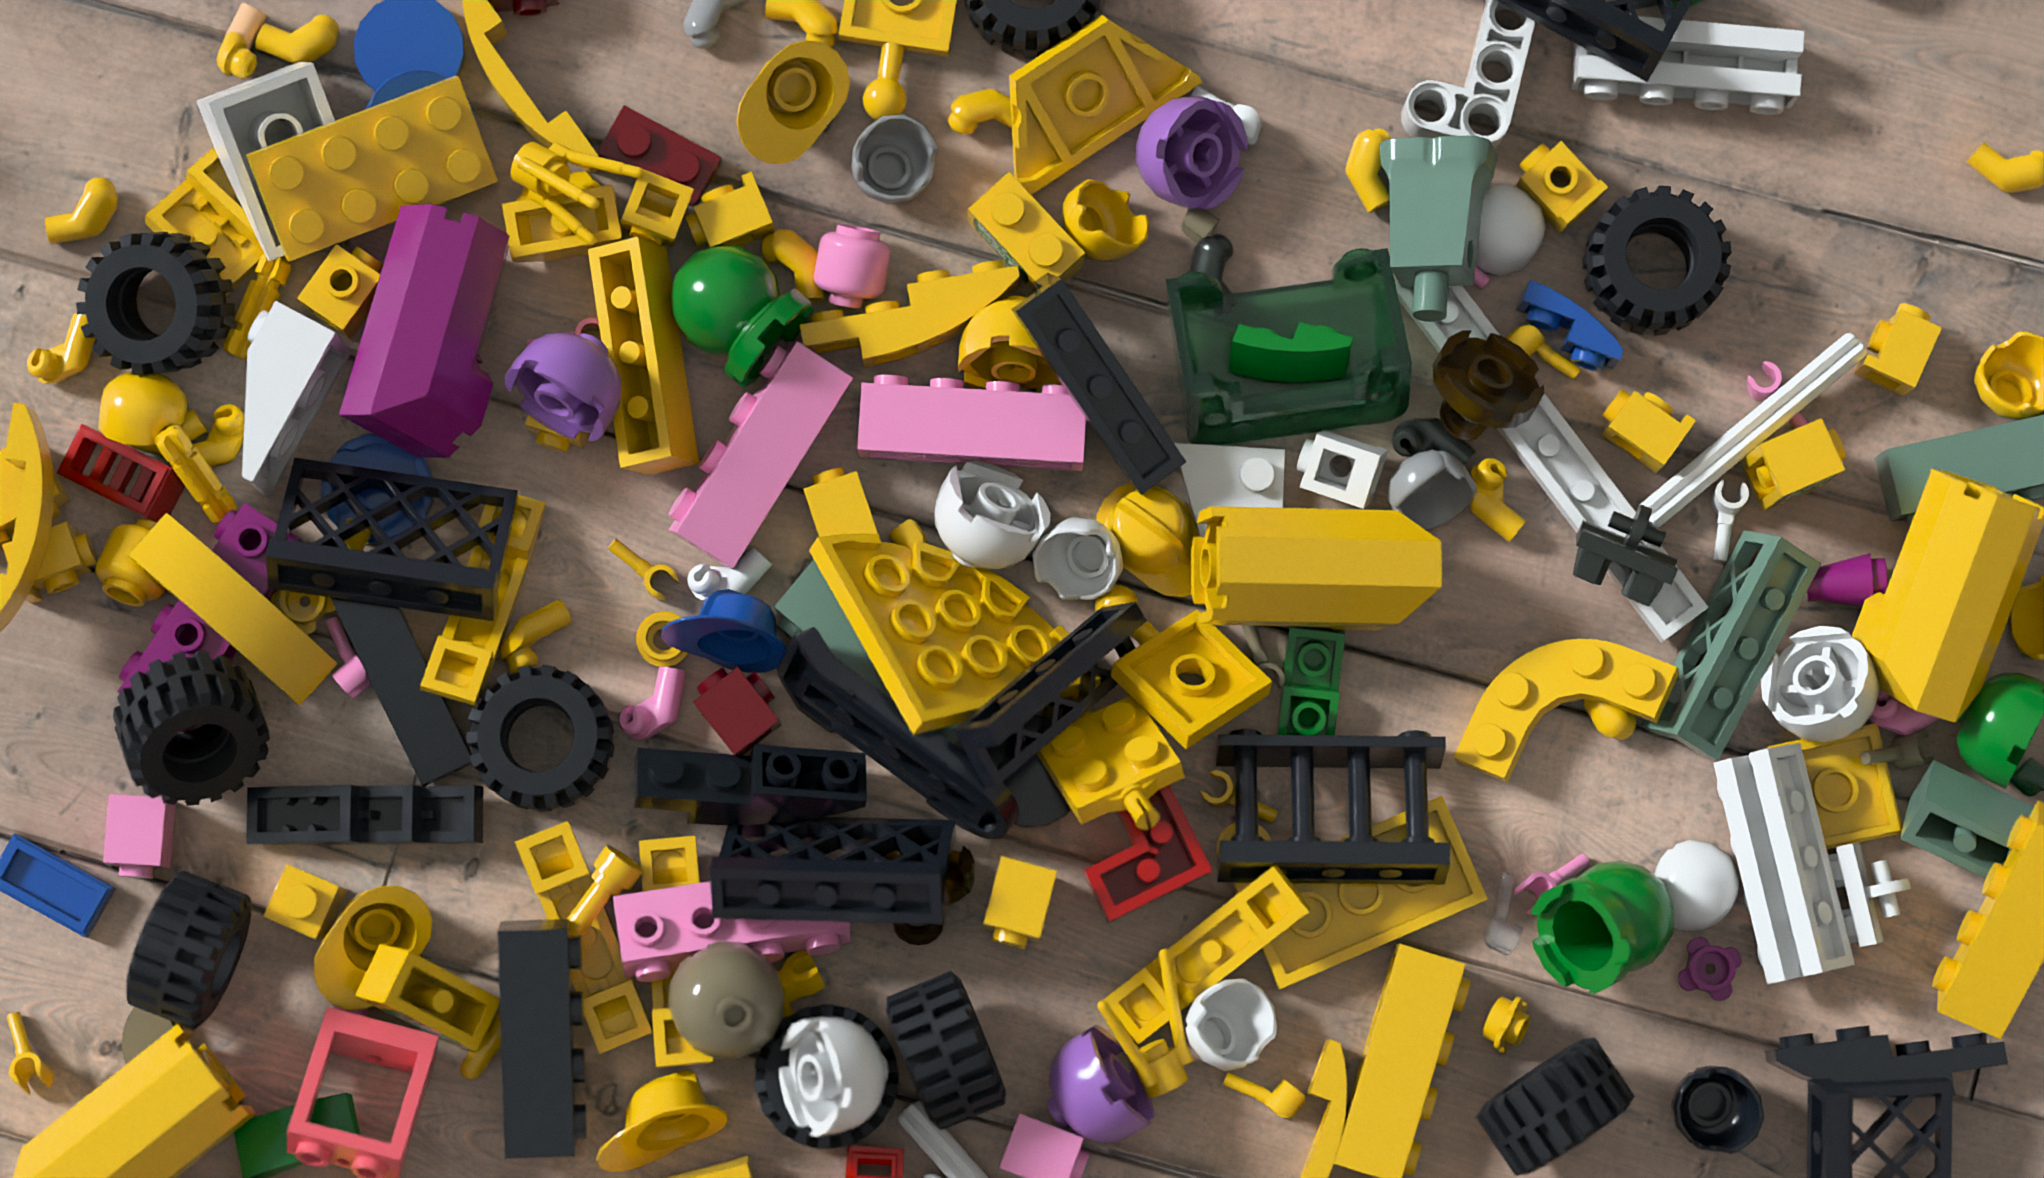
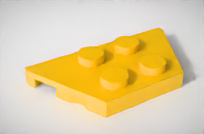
M1104 15L1097 17L1009 75L1014 177L1032 195L1145 121L1153 111L1168 101L1180 98L1201 84L1200 76Z

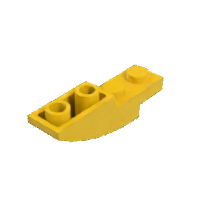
M995 260L973 265L972 273L950 277L949 270H933L917 275L916 283L907 284L910 306L899 308L898 301H882L867 305L865 307V314L844 317L842 310L815 313L810 316L811 323L800 324L803 345L816 354L860 347L864 368L895 362L922 353L961 334L977 311L1009 297L1019 287L1018 265L1005 267L1004 261Z

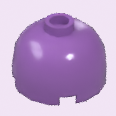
M1200 96L1172 99L1153 111L1142 125L1136 143V163L1142 179L1157 197L1188 209L1214 208L1228 199L1241 181L1244 169L1237 166L1240 160V149L1247 151V135L1241 118L1228 104Z
M545 334L534 340L523 350L505 375V386L508 392L511 393L516 385L519 392L525 397L519 406L529 416L546 428L572 439L576 438L579 431L591 433L588 441L599 439L614 419L621 403L622 383L618 369L608 355V349L605 344L589 334Z
M1097 1024L1074 1037L1059 1049L1051 1063L1049 1087L1053 1097L1047 1100V1105L1052 1117L1061 1128L1066 1129L1070 1126L1079 1136L1097 1143H1113L1127 1138L1151 1124L1152 1122L1149 1120L1154 1118V1108L1151 1098L1147 1097L1135 1069L1133 1068L1129 1073L1124 1064L1116 1057V1055L1124 1051L1120 1043L1106 1029Z

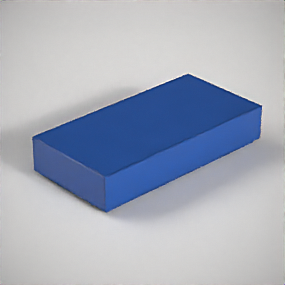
M15 833L0 857L1 892L85 938L90 936L116 890L115 887Z

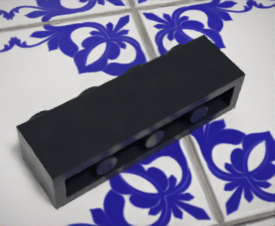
M570 919L501 921L498 928L505 1159L572 1157L575 1155L577 1139H587L586 1104H575V1083L585 1082L584 1048H574L573 1026H583L584 1022L583 992H572L571 970L582 969L581 935H570Z

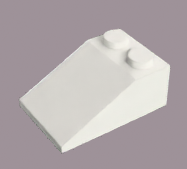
M297 62L196 101L217 156L268 261L284 256V252L246 154L335 121L315 66L310 62Z
M277 301L274 302L269 312L263 310L259 313L249 330L247 338L252 343L247 354L242 477L261 494L269 498L272 496L351 354L349 348L336 332Z

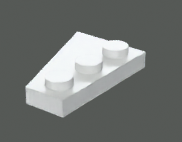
M1174 443L1186 460V463L1179 467L1186 490V500L1190 513L1193 514L1199 537H1205L1207 524H1197L1199 511L1210 506L1283 508L1285 449Z

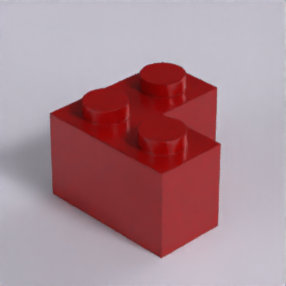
M1170 785L1159 789L1148 799L1153 808L1157 810L1159 820L1155 826L1151 827L1146 819L1147 830H1141L1137 827L1135 820L1128 810L1116 811L1115 813L1132 846L1085 869L1083 872L1107 924L1203 878L1213 871Z

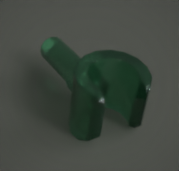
M2030 757L2015 771L2010 782L2024 795L2029 797L2035 796L2039 792L2044 791V767L2034 758Z

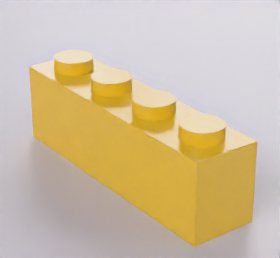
M634 237L588 249L601 342L607 347L608 355L615 363L622 383L621 403L613 419L620 468L650 476L700 464L680 331L673 318L669 299L672 279L667 247L662 245L659 247L654 242L641 237Z
M2039 800L2036 802L2029 817L2020 815L2016 820L2007 841V847L2012 848L2003 865L1995 862L1991 867L1982 888V894L1986 895L1983 904L1978 912L1970 909L1966 914L1957 935V941L1961 942V945L1953 959L1947 956L1942 959L1932 982V987L1938 989L1937 1012L1998 1039L2002 1038L2044 961V803Z
M1398 944L1394 947L1346 1106L1342 1137L1334 1165L1375 1178H1402L1403 1174L1413 1175L1422 1146L1421 1143L1413 1141L1419 1119L1429 1121L1438 1094V1089L1430 1086L1436 1064L1445 1067L1453 1045L1454 1034L1446 1032L1452 1010L1462 1011L1468 995L1471 979L1462 977L1466 964L1403 944Z

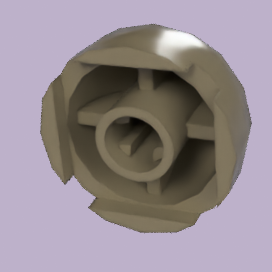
M717 941L706 945V949L698 951L692 957L689 955L679 964L670 982L668 1006L676 1029L692 1048L714 1059L737 1060L757 1053L773 1039L783 1020L785 993L778 972L760 951L744 943Z

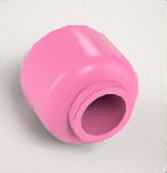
M837 224L836 232L825 233L821 237L814 270V282L820 289L830 292L829 303L851 308H861L863 298L874 299L883 294L890 264L891 249L884 241L880 240V231L848 224Z

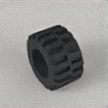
M965 0V5L969 8V18L975 28L980 26L983 30V38L990 45L995 41L1001 43L1002 52L1013 56L1015 49L1025 51V59H1035L1038 51L1049 50L1093 21L1101 3V0H1057L1049 6L1031 9L1021 7L1011 0Z
M1659 185L1655 192H1648L1647 187L1637 189L1631 197H1621L1612 205L1608 212H1605L1586 243L1588 249L1583 256L1582 269L1588 270V276L1584 280L1587 292L1594 290L1597 296L1593 304L1600 312L1606 308L1613 314L1609 320L1618 327L1623 322L1632 325L1631 332L1643 335L1646 330H1654V336L1666 335L1673 328L1679 331L1689 326L1693 320L1699 318L1718 298L1724 289L1722 287L1723 283L1729 277L1731 265L1726 263L1727 258L1732 254L1731 242H1723L1722 234L1727 230L1722 219L1713 222L1709 217L1713 208L1706 201L1699 207L1691 202L1694 196L1693 193L1683 189L1679 195L1671 194V186ZM1645 233H1655L1671 239L1681 249L1686 261L1687 270L1684 281L1678 287L1671 289H1655L1640 282L1631 272L1626 258V248L1633 237Z
M152 232L124 235L120 237V241L108 242L101 247L100 250L104 257H91L85 266L92 273L91 277L80 278L77 289L78 291L85 292V302L76 303L77 315L86 314L88 324L81 326L85 338L95 337L98 341L92 349L100 357L113 356L110 365L120 370L132 369V374L140 375L153 372L155 374L180 371V369L193 368L202 363L200 358L212 356L219 349L214 340L226 338L231 327L224 324L223 321L225 316L234 315L235 303H226L225 293L234 291L231 279L221 280L219 273L226 267L220 258H207L211 250L202 242H190L191 236L185 234ZM152 270L160 273L169 282L176 301L173 321L160 336L148 329L143 323L136 303L138 288L145 276Z
M196 651L193 657H186L184 652L172 654V660L162 663L159 658L149 663L150 670L146 673L139 671L130 678L132 687L122 688L117 697L120 706L114 707L113 719L131 779L136 786H142L144 794L153 799L161 795L163 803L175 805L179 800H185L186 806L199 805L202 799L210 798L211 802L222 799V793L228 790L235 793L244 786L243 779L245 777L253 778L260 770L258 761L265 760L269 749L266 742L270 740V735L253 684L248 679L246 671L240 665L232 666L231 660L222 655L211 659L209 652ZM205 724L193 731L179 733L188 727Z
M531 665L518 667L519 672L511 675L507 672L496 678L498 683L490 690L486 687L479 695V698L482 700L477 709L472 708L469 720L472 722L471 731L466 732L467 745L470 746L472 753L469 757L473 768L478 771L481 776L480 779L498 796L515 806L526 810L528 808L537 809L540 812L552 811V808L563 807L565 809L575 805L574 801L581 796L587 797L595 790L593 786L600 778L604 779L609 769L606 766L609 757H613L615 747L612 743L613 723L608 716L607 708L603 701L577 675L567 670L566 672L558 670L555 666L542 665V668H533ZM537 706H551L562 711L571 721L574 729L573 747L567 758L553 769L543 772L525 769L514 760L510 753L508 745L510 730L517 718L525 711Z
M179 872L158 896L139 935L126 980L128 1004L193 1030L201 1026L218 1006L240 959L251 921L250 897L190 872Z
M949 971L887 997L886 1012L899 1049L930 1121L938 1129L944 1130L1005 1104L1006 1089L966 989L958 976Z
M834 1004L808 1006L797 1010V1012L788 1017H784L773 1039L762 1047L759 1056H756L754 1069H756L754 1081L755 1094L758 1095L761 1104L760 1108L765 1117L771 1121L775 1129L782 1135L792 1139L793 1142L818 1149L845 1147L864 1139L877 1129L885 1120L890 1109H892L899 1084L897 1059L890 1042L882 1030L858 1011ZM820 1017L840 1018L862 1026L872 1036L880 1052L885 1057L888 1076L881 1101L871 1117L852 1129L837 1134L816 1137L810 1135L813 1131L810 1126L798 1127L784 1103L779 1079V1067L789 1066L791 1048L782 1050L781 1048L783 1039L793 1024L805 1019Z
M1589 1038L1579 1040L1510 1084L1481 1107L1476 1118L1514 1175H1526L1546 1166L1600 1131L1625 1112L1635 1096L1597 1039Z

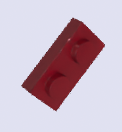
M623 105L597 151L599 157L640 167L693 188L694 191L689 204L692 208L699 204L701 197L706 192L722 163L721 157L625 105Z

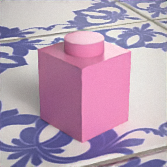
M109 794L103 862L119 866V876L151 879L154 875V868L170 869L176 804L163 803L162 797L153 799L149 796Z
M1019 1113L999 1168L1025 1178H1081L1090 1152L1080 1149L1083 1137Z

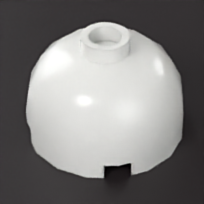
M966 461L962 470H957V467L954 466L941 486L935 505V526L943 543L951 551L953 557L961 564L971 568H1009L1026 558L1038 545L1041 537L1048 529L1051 513L1045 500L1038 492H1036L1031 500L1027 494L1019 489L1023 479L1008 470L990 463Z
M1817 626L1799 631L1791 636L1789 639L1793 644L1785 648L1779 656L1776 652L1774 653L1761 678L1762 699L1779 724L1803 740L1819 742L1843 739L1862 728L1873 714L1880 691L1875 664L1863 645L1855 640L1849 632L1838 627Z
M820 1017L805 1019L793 1024L784 1037L781 1050L791 1048L789 1066L779 1067L783 1099L792 1120L798 1127L810 1126L813 1130L810 1135L816 1137L837 1134L861 1125L872 1116L878 1107L888 1076L887 1062L880 1052L877 1043L862 1026L840 1018Z

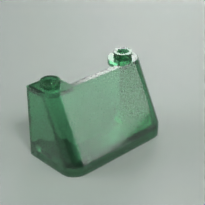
M1359 248L1345 253L1334 265L1331 280L1226 294L1224 296L1234 307L1224 314L1220 310L1223 307V292L1219 280L1207 276L1203 272H1189L1178 278L1166 279V297L1186 433L1190 443L1225 446L1317 433L1323 430L1331 431L1381 424L1392 421L1407 411L1410 397L1412 360L1394 275L1390 268L1388 248L1378 250ZM1299 322L1313 326H1328L1337 330L1340 334L1353 337L1349 368L1345 377L1313 382H1283L1252 378L1229 372L1232 340L1238 324L1252 328H1267L1275 331L1280 336L1293 339Z

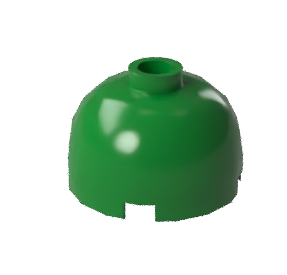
M2000 673L1990 677L1983 684L1979 694L1957 720L1961 723L1956 740L1961 758L1972 771L2003 789L2007 788L2044 715V681L2022 673Z

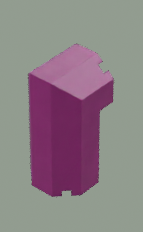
M434 204L404 205L400 207L339 413L343 418L417 458H449L459 448V446L452 443L462 433L472 436L482 426L493 382L490 375L481 370L479 364L483 363L479 351L509 251L508 243L510 237L507 233L475 215L463 212L461 222L445 219L448 208Z

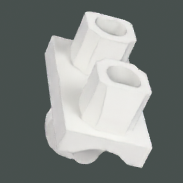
M1861 842L1836 847L1837 853L1830 854L1828 857L1836 888L1845 886L1850 909L1842 910L1849 943L1859 942L1860 947L1885 942L1874 897H1879L1883 918L1900 915L1895 893L1911 889L1909 878L1892 881L1887 860L1870 863L1875 885L1871 886Z

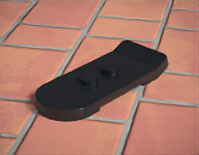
M811 627L792 637L777 669V674L800 712L832 734L836 732L863 753H866L871 759L925 797L930 807L948 820H955V824L960 828L983 838L999 839L1004 837L1018 818L1019 807L1014 796L1003 782L997 787L986 788L966 752L937 731L931 730L913 735L894 700L835 658L815 627Z

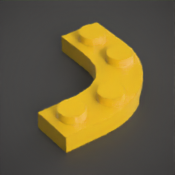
M1597 639L1563 640L1538 647L1513 661L1491 682L1477 704L1453 758L1463 766L1508 784L1531 732L1543 715L1562 703L1586 699L1609 704L1657 723L1680 672L1676 666L1616 643Z

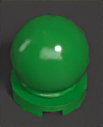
M714 246L695 252L676 273L669 297L673 318L686 340L706 353L728 355L724 374L743 388L751 385L762 376L758 372L766 355L781 339L786 343L794 341L801 332L800 324L807 323L814 311V308L811 306L813 303L798 289H793L785 295H780L777 276L766 262L740 246Z
M1621 860L1599 863L1585 870L1577 879L1570 878L1543 892L1533 906L1531 914L1538 915L1536 924L1539 937L1532 940V943L1544 969L1559 984L1565 987L1575 984L1583 989H1590L1589 994H1596L1618 983L1626 977L1628 972L1637 971L1652 964L1662 954L1674 933V907L1665 883L1644 866Z

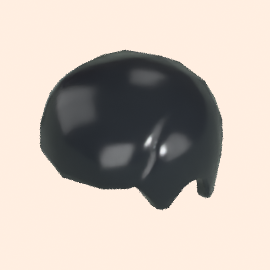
M1708 1065L1696 1068L1694 1072L1688 1073L1678 1083L1671 1103L1675 1126L1690 1143H1693L1700 1150L1718 1151L1728 1154L1737 1153L1757 1138L1765 1118L1761 1095L1754 1085L1739 1071L1726 1066Z

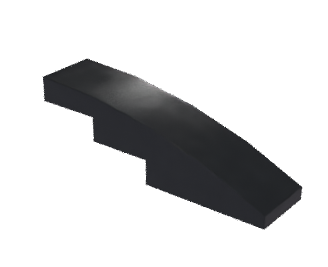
M331 598L421 785L428 786L471 765L469 757L471 753L445 698L420 690V684L428 662L420 650L402 609L399 607Z
M477 785L247 787L246 844L396 845L483 843L484 787Z

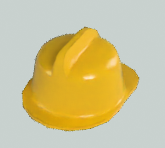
M804 40L789 44L764 64L756 79L746 90L738 106L736 124L740 140L751 155L764 163L784 164L798 159L813 145L847 100L850 80L847 65L838 52L823 42Z
M1130 483L1117 487L1104 498L1096 514V520L1105 525L1118 539L1123 558V568L1146 586L1164 596L1185 597L1191 595V547L1193 538L1199 537L1189 506L1168 490L1154 485L1142 495L1137 493Z
M382 885L353 897L344 906L339 919L325 936L315 955L313 975L319 992L331 1004L346 1010H360L373 1006L356 997L355 994L379 945L409 950L420 956L431 938L433 921L428 905L416 892L402 886Z
M683 1070L653 1079L642 1085L632 1096L626 1108L625 1129L609 1139L600 1149L596 1158L599 1167L608 1172H624L657 1161L687 1144L712 1136L723 1129L728 1122L726 1111L717 1106L708 1105L699 1079L692 1070Z

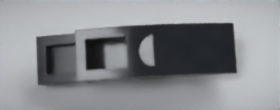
M754 744L750 756L737 755L735 757V755L638 747L634 759V808L687 812V824L757 825L785 823L841 814L864 808L867 803L866 753Z
M1869 1025L1835 1030L1837 1041L1815 1044L1813 1033L1779 1037L1781 1049L1765 1051L1767 1063L1806 1081L1830 1078L1835 1083L1947 1077L1953 1081L1952 1072L2008 1064L2005 1043H1987L1985 1032L1951 1037L1952 1048L1931 1051L1929 1040L1896 1044V1056H1891L1888 1034L1871 1036ZM1920 1094L1915 1098L1935 1097V1094ZM1885 1096V1097L1897 1098L1898 1096Z

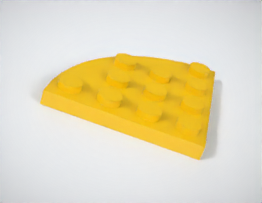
M836 534L817 537L809 549L913 735L962 723L1069 635L1061 624L1053 629L1044 618L1026 604L1031 597L1003 577L985 568L967 567L958 562L953 557L951 551L924 542L916 541L911 549L904 545L881 542L879 534ZM1081 677L1061 692L1060 698L1079 694Z

